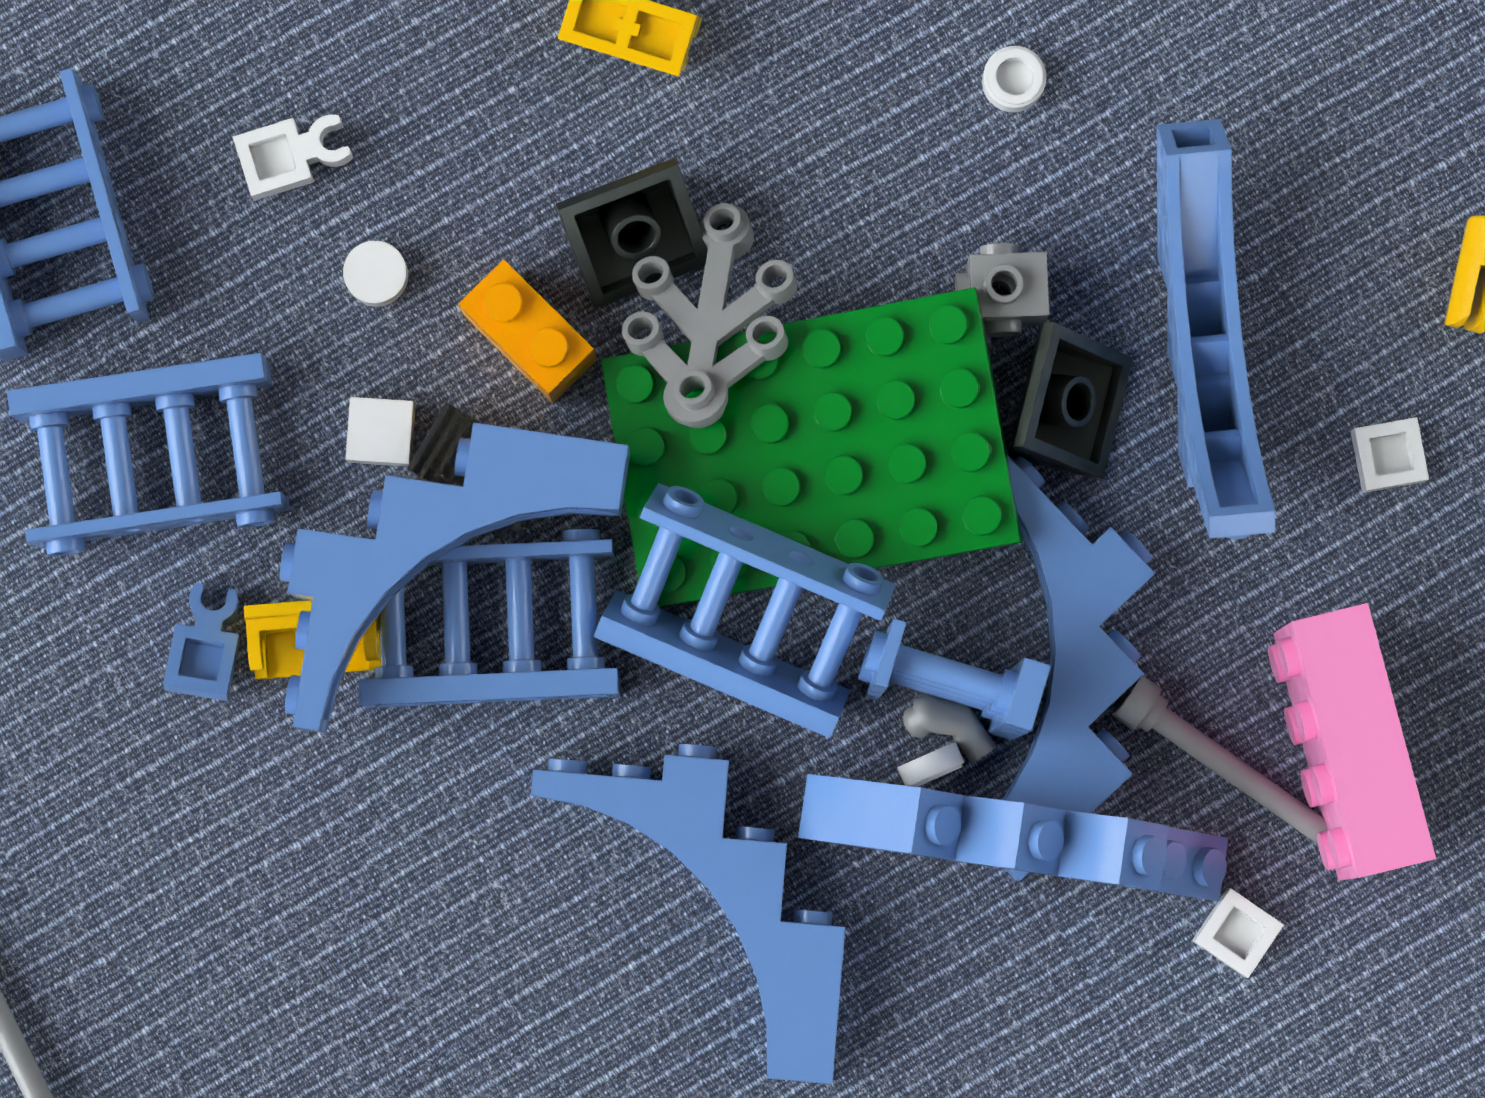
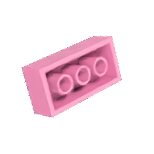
M1368 603L1292 621L1274 632L1276 644L1268 646L1269 661L1276 682L1286 681L1292 706L1284 708L1285 722L1293 745L1302 744L1306 756L1308 769L1301 770L1300 775L1307 803L1310 808L1319 806L1321 816L1324 818L1327 831L1317 833L1318 847L1326 870L1335 869L1338 881L1362 878L1436 859Z

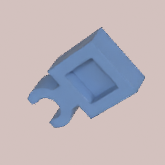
M195 583L189 595V604L195 624L194 626L175 624L163 687L165 691L228 701L240 645V636L236 633L224 632V627L233 622L238 614V594L236 589L229 588L225 605L219 610H208L202 605L205 598L204 584Z

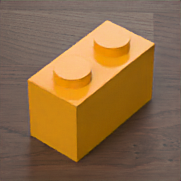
M504 259L458 303L463 315L552 404L597 361L594 348Z

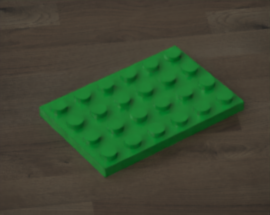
M975 287L783 324L788 337L786 351L774 360H765L729 387L728 403L722 416L715 423L704 428L688 427L678 423L669 415L663 398L667 382L644 356L629 353L601 359L614 441L617 444L629 445L630 449L624 499L638 580L659 530V526L641 519L640 516L658 483L667 487L680 486L688 488L699 494L704 502L847 564L861 563L874 569L1023 543L979 293ZM746 331L734 334L718 347L716 364L748 342ZM772 332L765 333L757 342L760 344L770 343L776 338L777 334ZM691 342L669 346L688 365ZM696 389L690 392L686 398H696L703 393L704 389ZM683 537L657 602L660 608L700 601L719 552ZM743 562L730 595L775 587L779 577Z

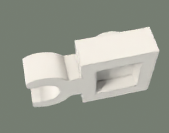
M339 115L320 117L312 124L309 132L299 134L295 120L290 118L233 136L253 200L256 201L313 183L314 179L309 166L311 164L321 162L326 166L338 167L350 162L353 159V155L349 146L341 147L337 150H328L323 147V139L329 132L344 128Z

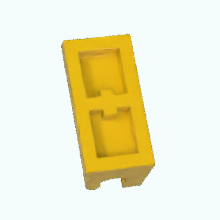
M569 0L558 39L680 77L681 71H685L688 65L690 46L693 38L698 34L702 17L650 0Z
M312 600L244 606L250 671L254 670L255 679L286 678L291 675L301 676L305 650L295 648L296 629L300 612L302 610L311 612ZM379 615L361 638L345 673L375 670V667H381Z

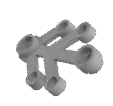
M728 203L712 206L700 223L702 239L707 246L708 252L698 309L674 284L673 275L664 259L657 256L645 257L636 263L632 271V279L639 294L645 299L654 300L691 342L688 365L663 341L664 333L653 314L645 311L633 313L626 318L622 325V335L629 350L636 355L644 356L667 382L663 398L669 415L678 423L691 428H704L715 423L722 416L728 403V388L765 360H774L780 357L788 347V337L781 321L773 316L758 317L774 304H783L795 295L797 281L791 266L787 262L771 260L764 263L756 273V285L726 307L733 261L745 255L754 242V231L748 215L742 208ZM733 223L728 229L716 230L723 224ZM653 273L662 274L658 281L650 284L644 283V280ZM775 277L786 278L785 282L778 287L772 288L767 286L768 282ZM749 324L746 330L748 342L716 364L718 347ZM641 329H652L650 335L644 339L633 338ZM772 332L777 334L776 338L770 343L760 344L757 342L765 333ZM696 389H704L700 396L686 398L690 392Z

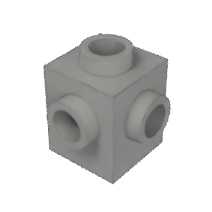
M987 244L980 246V254L969 255L965 266L966 273H955V291L974 287L978 289L986 337L1018 336L1022 334V326L1043 325L1050 316L1047 252L1018 253L1017 244ZM992 286H1003L1010 295H999L993 290Z

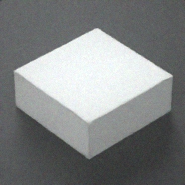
M350 397L345 460L348 463L411 467L416 408L414 401Z
M1417 417L1354 428L1350 431L1362 493L1423 483L1429 480Z
M1227 888L1220 898V902L1218 901L1192 942L1243 977L1249 978L1284 924L1233 889Z

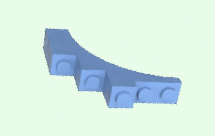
M1221 119L1157 125V259L1167 288V354L1178 390V456L1187 486L1194 487L1209 539L1221 537L1243 539L1253 534L1275 533V507L1266 479L1257 438L1243 347L1234 248L1232 149Z
M473 422L471 439L460 437L456 453L455 476L465 477L463 487L385 475L383 491H372L368 509L367 527L377 529L375 540L298 528L295 543H285L280 564V581L289 582L287 593L298 599L312 600L311 612L303 610L300 612L296 629L295 648L305 650L301 676H290L286 692L285 713L294 715L292 727L307 731L327 732L339 683L361 638L390 599L430 563L474 537L520 521L565 514L621 516L630 460L629 445Z
M1007 455L1021 536L1033 557L1047 607L1050 646L1049 665L1051 667L1047 679L1044 708L1029 753L1001 800L1029 803L1066 811L1092 813L1132 775V772L1123 764L1130 757L1124 747L1107 730L1102 729L1096 735L1088 726L1144 674L1135 664L1141 658L1136 648L1116 629L1107 635L1099 626L1155 574L1147 565L1152 556L1145 546L1127 530L1119 536L1110 527L1091 544L1084 536L1090 528L1083 518L1066 502L1063 501L1056 507L1040 490L1046 483L1045 480L1024 457L1019 455L1012 461ZM1005 869L1015 881L1022 880L1029 873Z
M679 744L678 756L664 755L662 781L650 780L651 767L613 764L612 776L586 774L587 762L549 759L548 771L533 770L531 796L585 806L628 823L671 851L709 889L735 927L756 975L766 1021L767 1078L833 1084L845 927L832 925L833 912L794 909L793 922L781 921L787 843L774 842V829L736 826L735 839L723 838L729 760L716 759L717 747Z
M807 774L798 838L1220 902L1222 881L1227 869L1226 851L1228 838L1172 828L1168 825L1131 818L1066 811L1023 802L965 796L921 787Z

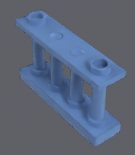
M72 68L59 71L66 94L65 98L0 116V143L74 122L83 157L1 180L0 207L90 182L100 217L11 243H7L5 238L0 239V359L4 362L29 355L24 337L32 335V328L120 302H124L127 314L137 323L150 320L145 302L155 299L152 283L145 264H134L95 122L104 120L98 93L93 83L84 85ZM103 242L108 243L117 277L25 304L21 298L13 299L7 277L15 275L17 267Z
M262 353L7 390L10 416L22 424L30 423V430L37 431L50 523V526L25 529L27 543L38 548L46 547L47 556H64L85 552V541L230 519H236L238 528L258 527L275 523L274 513L290 511L289 498L280 491L265 494L252 400L258 398L257 389L273 387L270 362ZM219 395L220 402L227 404L239 498L202 503L189 409L195 407L194 398ZM156 404L157 412L164 413L176 507L139 512L126 419L132 417L131 408ZM93 413V420L101 423L113 516L75 522L63 428L69 426L68 417Z
M658 483L645 504L640 518L659 526V530L633 594L627 595L616 590L600 618L593 637L831 738L851 691L838 685L834 679L862 614L881 621L896 584L885 580L881 573L868 565L861 563L847 564L704 502L699 494L688 488L680 486L667 487ZM683 537L719 552L693 619L688 620L662 610L657 604ZM743 562L779 577L753 642L749 645H744L725 637L716 629ZM803 588L839 603L811 670H802L779 660L776 656V651Z
M598 529L562 531L561 542L459 546L430 563L428 566L441 565L445 664H439V676L414 677L413 666L407 665L403 587L390 599L379 614L381 667H375V679H359L360 705L365 708L621 697L620 671L618 668L605 667V657H599L598 639L593 637L597 629L595 559L615 558L612 539L600 540V530ZM569 560L573 658L567 659V670L542 671L541 660H535L531 561ZM505 563L509 661L503 662V673L478 674L477 663H471L467 564Z
M893 619L885 633L875 630L871 644L868 643L858 680L869 683L866 698L878 701L887 689L888 684L892 683L982 710L981 717L991 719L988 734L1013 741L1032 731L1051 665L1023 658L1011 669H1005L1004 673L1000 672L998 674L901 645L907 622Z

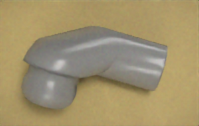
M926 694L917 697L913 701V705L906 708L903 713L904 726L912 736L924 738L931 732L951 735L971 764L997 748V745L969 706Z

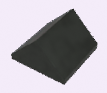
M676 158L555 204L562 227L595 309L638 292L632 279V271L636 263L645 257L657 256L664 259L670 268L673 278L702 268L706 264L708 249L702 239L703 235ZM653 273L644 280V283H654L661 278L662 274Z
M1044 322L1037 335L1007 455L1015 459L1020 455L1031 463L1103 480L1133 358L1055 322Z

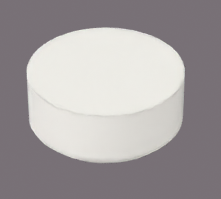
M1008 46L995 52L986 63L982 76V86L987 99L995 107L1006 112H1021L1032 107L1040 99L1046 84V70L1042 60L1036 53L1021 46Z
M368 241L356 246L349 253L344 263L343 277L348 290L359 302L368 306L379 307L391 304L402 295L408 283V268L402 255L395 247L382 241Z
M956 742L903 764L897 767L905 786L918 787L962 768V764L965 762Z

